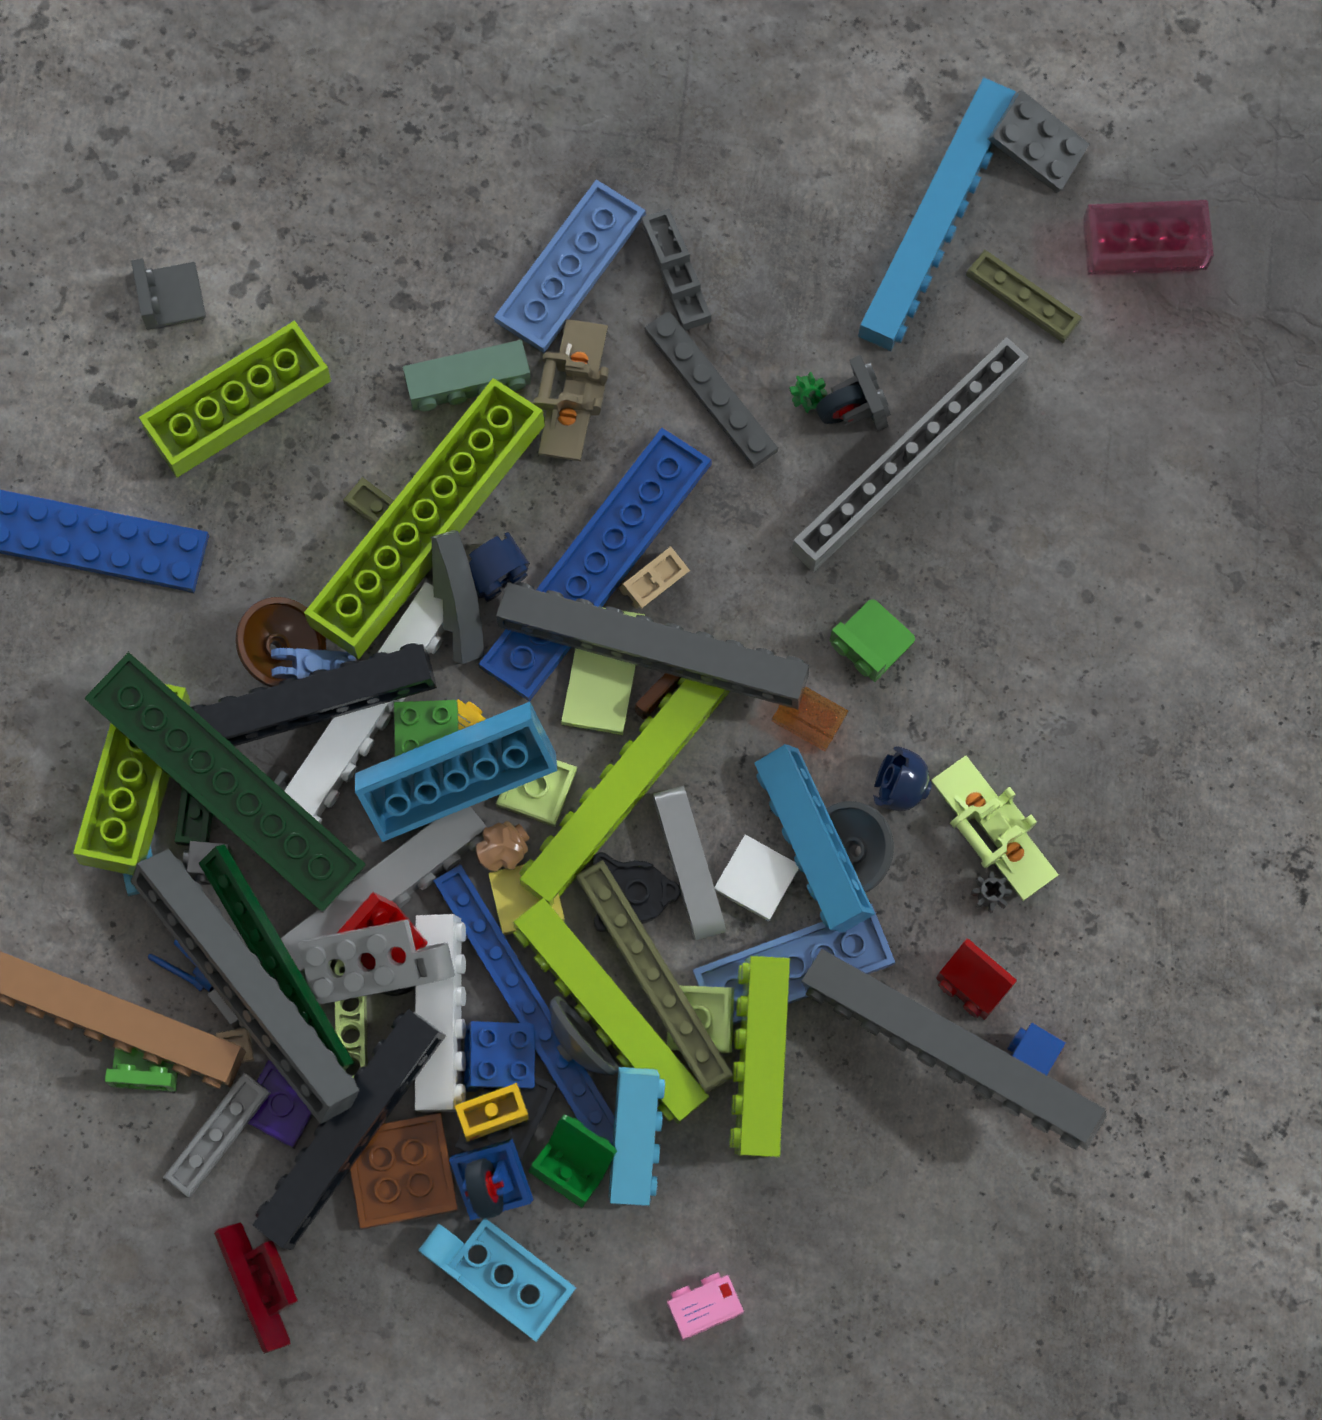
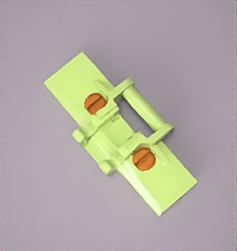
M964 756L931 780L932 784L957 815L950 822L952 827L959 829L982 859L981 864L984 868L995 864L1022 901L1058 876V873L1028 836L1027 832L1035 826L1037 821L1032 815L1025 818L1013 803V798L1016 794L1011 787L1004 790L998 797L967 756ZM970 819H976L998 850L994 853L991 852L968 822Z

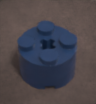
M509 532L504 533V540L501 541L499 536H496L469 554L472 559L469 565L477 597H484L486 602L498 597L502 593V586L506 585L507 582L517 584L528 576L526 572L530 563Z

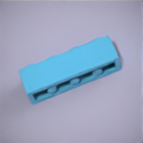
M618 1067L612 1143L617 1153L613 1158L610 1169L608 1195L610 1203L650 1206V1196H656L657 1176H652L653 1164L659 1163L660 1144H654L655 1131H661L662 1112L657 1111L658 1099H664L665 1079H660L657 1069Z

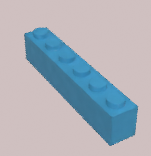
M784 744L754 762L758 770L756 774L757 780L769 794L771 799L769 806L772 812L780 818L783 825L781 829L785 840L792 845L796 853L794 856L795 863L806 875L809 882L807 889L813 899L817 900L822 910L820 917L824 925L830 930L844 933L875 915L799 749Z

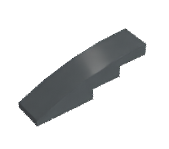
M670 209L641 217L655 261L683 329L688 330L712 322L711 313L701 293L700 282L690 262V254Z
M452 530L433 536V594L435 598L443 600L444 630L453 632V661L464 664L484 657L482 623L477 593L459 532Z

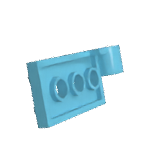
M487 1219L482 1220L465 1244L442 1225L438 1224L418 1250L535 1342L539 1340L576 1290L574 1285ZM477 1245L483 1246L487 1250V1258L480 1264H474L468 1258L470 1249ZM502 1265L509 1266L514 1273L513 1279L507 1284H500L494 1278L496 1269ZM532 1285L539 1290L540 1297L536 1303L526 1304L521 1300L520 1294L524 1287Z

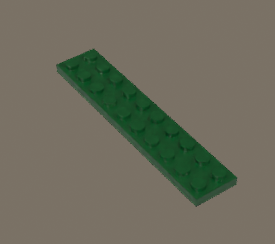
M127 652L84 698L322 913L366 867V864L130 652Z

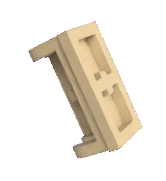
M670 546L624 582L618 589L623 595H628L631 598L634 608L640 607L642 609L690 570Z

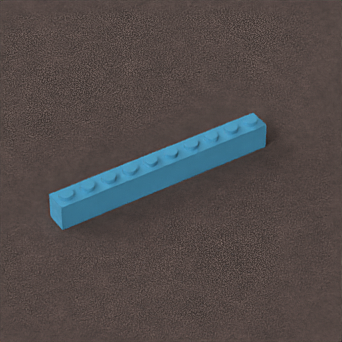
M983 77L860 325L858 337L889 351L892 350L895 342H902L908 328L904 324L908 317L913 318L920 304V301L916 299L920 291L926 293L932 280V276L929 273L932 267H939L945 253L941 249L945 242H951L957 227L953 224L957 217L963 218L969 202L966 201L969 192L974 194L981 181V177L978 176L981 168L987 169L992 159L993 153L990 152L993 143L988 138L1014 98L1016 91Z

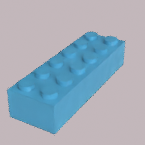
M527 702L355 773V793L381 841L384 842L558 771L556 752L531 702Z

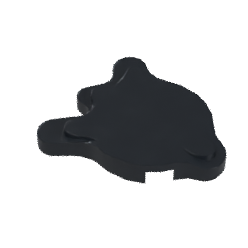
M603 852L597 853L593 858V865L601 860L605 862L642 924L653 921L669 904L676 902L680 896L679 885L669 880L665 875H662L651 863L636 860L619 862ZM597 914L594 918L595 929L599 932L608 931Z

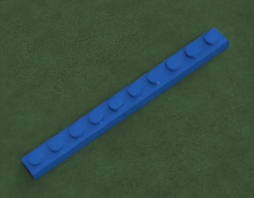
M458 865L433 880L452 914L460 917L461 922L465 923L466 937L518 1023H532L535 1025V1051L577 1120L596 1135L606 1138L612 1145L615 1116L586 1069L574 1059L568 1062L557 1050V1046L560 1043L552 1029L549 1008L462 865Z

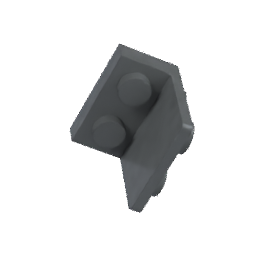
M143 258L131 260L141 316L147 330L206 318L195 262L152 270V268H146Z

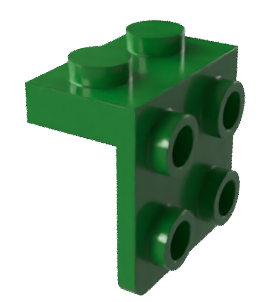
M562 1115L549 1142L532 1163L528 1172L583 1208L602 1182L617 1150L606 1138L596 1135L584 1127L579 1120L568 1115Z

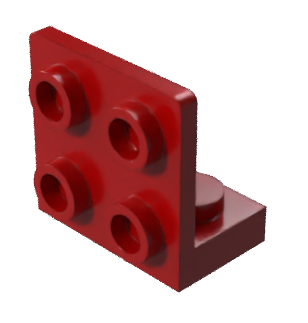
M372 892L337 933L407 920L408 918L395 902ZM409 920L415 950L425 947L428 943L427 940ZM400 947L392 948L391 956L393 960L397 963H404L406 960L405 951ZM370 953L362 954L361 962L366 969H374L376 964L375 958Z

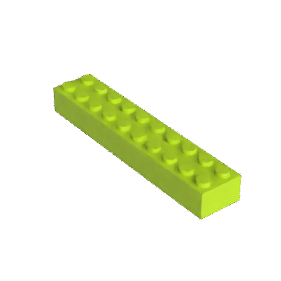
M493 378L306 609L304 614L309 626L359 660L433 567L432 537L452 530L461 532L545 426L543 410Z

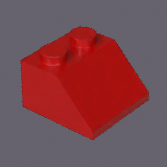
M968 938L936 977L940 982L938 986L950 997L956 995L965 1003L963 1008L975 1018L980 1016L984 1020H986L1017 982V979Z

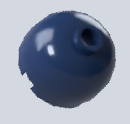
M896 746L893 748L897 751L894 756L887 754L879 768L874 787H880L879 797L875 795L873 797L875 804L895 811H907L918 805L922 799L928 797L932 783L929 781L928 766L920 755Z

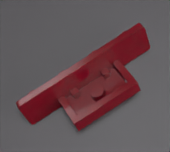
M242 1223L219 1228L214 1232L262 1352L266 1354L288 1346L291 1341L279 1313L298 1302V1299L274 1242H265L252 1249Z

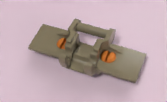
M566 319L559 353L546 352L543 354L544 369L538 397L534 398L533 402L540 409L547 411L538 452L539 455L581 461L588 424L591 416L600 415L609 374L607 367H601L600 369L608 325ZM557 366L558 371L566 372L564 391L560 392L559 398L552 399L550 394Z

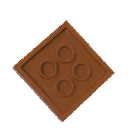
M441 1113L382 1124L350 1169L361 1230L458 1211Z

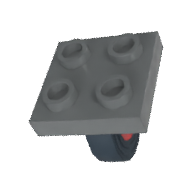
M861 355L850 359L854 376L832 387V393L824 397L817 404L816 410L819 418L824 424L844 421L848 425L871 416L877 431L889 427L886 418L891 415L888 408L889 405L883 390L876 391L879 389L871 363L864 364Z

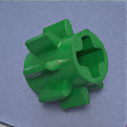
M812 372L808 376H796L797 382L795 386L789 387L791 395L794 396L792 398L794 406L798 407L802 404L806 413L810 409H815L817 404L828 395L827 391L823 389L826 386L824 379L819 378L816 381Z

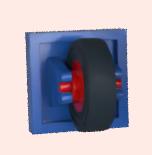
M513 1139L456 1154L449 1159L470 1221L478 1218H493L500 1215L503 1211L531 1204L534 1200Z

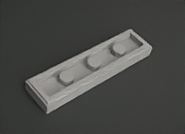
M243 1073L163 1178L185 1196L191 1197L271 1092L247 1073Z

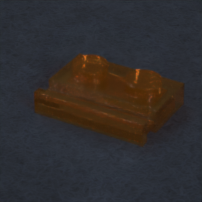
M805 686L799 709L779 705L771 721L826 752L849 711Z

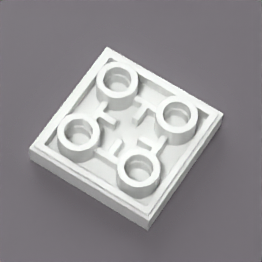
M744 835L715 885V892L770 921L799 868L794 861Z

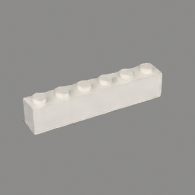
M454 914L416 915V928L427 940L426 946L448 943L455 976L416 986L415 1013L443 1032L446 1037L415 1078V1110L423 1113L457 1112L455 1105L466 1100L465 1085L461 1084V1071H465L466 1056L464 1051H461V1039L465 1038L466 1023L464 1019H461V1006H465L466 991L464 987H461V974H464L466 971L465 955L461 954V942H464L466 939L465 923L461 922V918Z

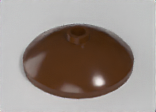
M285 597L263 599L252 605L243 614L237 626L236 649L240 661L251 676L269 687L277 686L279 682L285 680L272 677L271 669L280 666L292 667V660H277L271 657L270 644L275 645L276 648L327 650L326 637L311 628L304 614L307 607L295 600Z

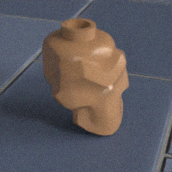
M506 821L503 824L497 823L491 827H485L482 834L484 840L476 844V856L479 863L486 869L497 872L502 866L508 870L515 869L516 865L524 858V854L528 852V846L525 842L530 838L520 824L513 826L510 822Z

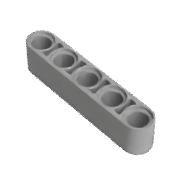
M684 786L654 793L653 800L677 884L680 887V894L694 940L725 933L726 927Z

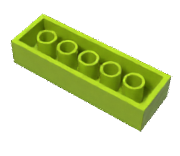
M294 320L146 412L139 419L145 433L176 478L331 382L329 369Z
M165 684L186 704L190 705L191 700L186 688ZM111 723L73 854L80 865L133 875L137 863L147 859L170 776Z
M750 956L745 959L742 965H739L738 984H743V996L737 997L736 1017H742L741 1029L735 1031L734 1048L740 1049L739 1062H734L733 1082H738V1095H732L731 1115H736V1128H730L729 1147L735 1148L734 1154L780 1157L790 958Z

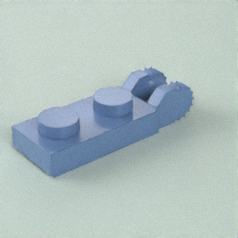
M276 648L271 650V657L274 659L292 660V667L280 666L271 669L272 677L281 679L295 678L298 680L308 677L313 671H329L339 668V665L344 662L355 661L354 656L348 652L300 648Z

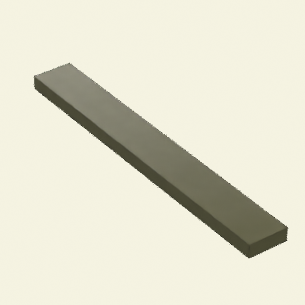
M601 860L577 874L576 879L705 1094L734 1078L605 862Z

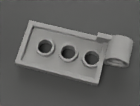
M408 919L302 940L298 943L308 986L319 1004L437 982L455 976L448 943L434 944L415 950ZM393 947H400L405 951L406 960L404 963H397L393 960L391 956ZM363 953H370L375 958L376 964L374 969H366L362 965L361 956ZM333 959H339L344 963L345 972L343 975H336L331 970L330 965Z

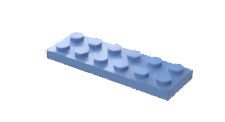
M595 180L496 313L494 322L545 353L565 326L566 319H570L640 224L641 217L646 215V210L600 181Z
M875 913L872 917L844 933L830 930L823 922L693 969V974L698 986L734 988V1025L741 1022L742 1017H736L737 997L743 996V984H738L739 965H742L745 959L750 956L790 958L788 1004L808 997L805 994L807 991L801 981L821 949L866 974L895 964V960Z

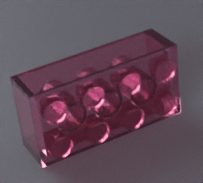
M1208 200L1088 204L1083 218L1088 275L1207 270L1214 256Z

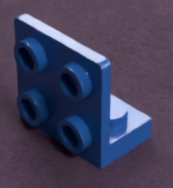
M471 1021L466 1025V1035L464 1038L466 1068L463 1080L466 1092H477L482 1087L504 1088L517 1083L519 1089H532L535 1086L534 1024Z

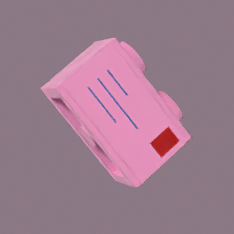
M716 1273L702 1279L701 1283L703 1286L691 1291L689 1286H686L671 1293L672 1299L667 1301V1306L682 1341L744 1313L728 1275L721 1278L720 1274Z

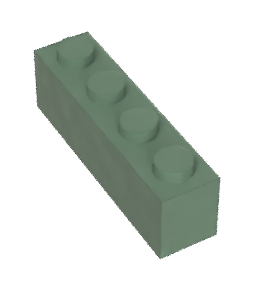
M522 340L403 366L413 411L418 409L420 411H430L436 408L437 405L445 403L452 405L463 403L467 398L479 396L493 378L513 391L521 390L526 385L531 384L530 370Z

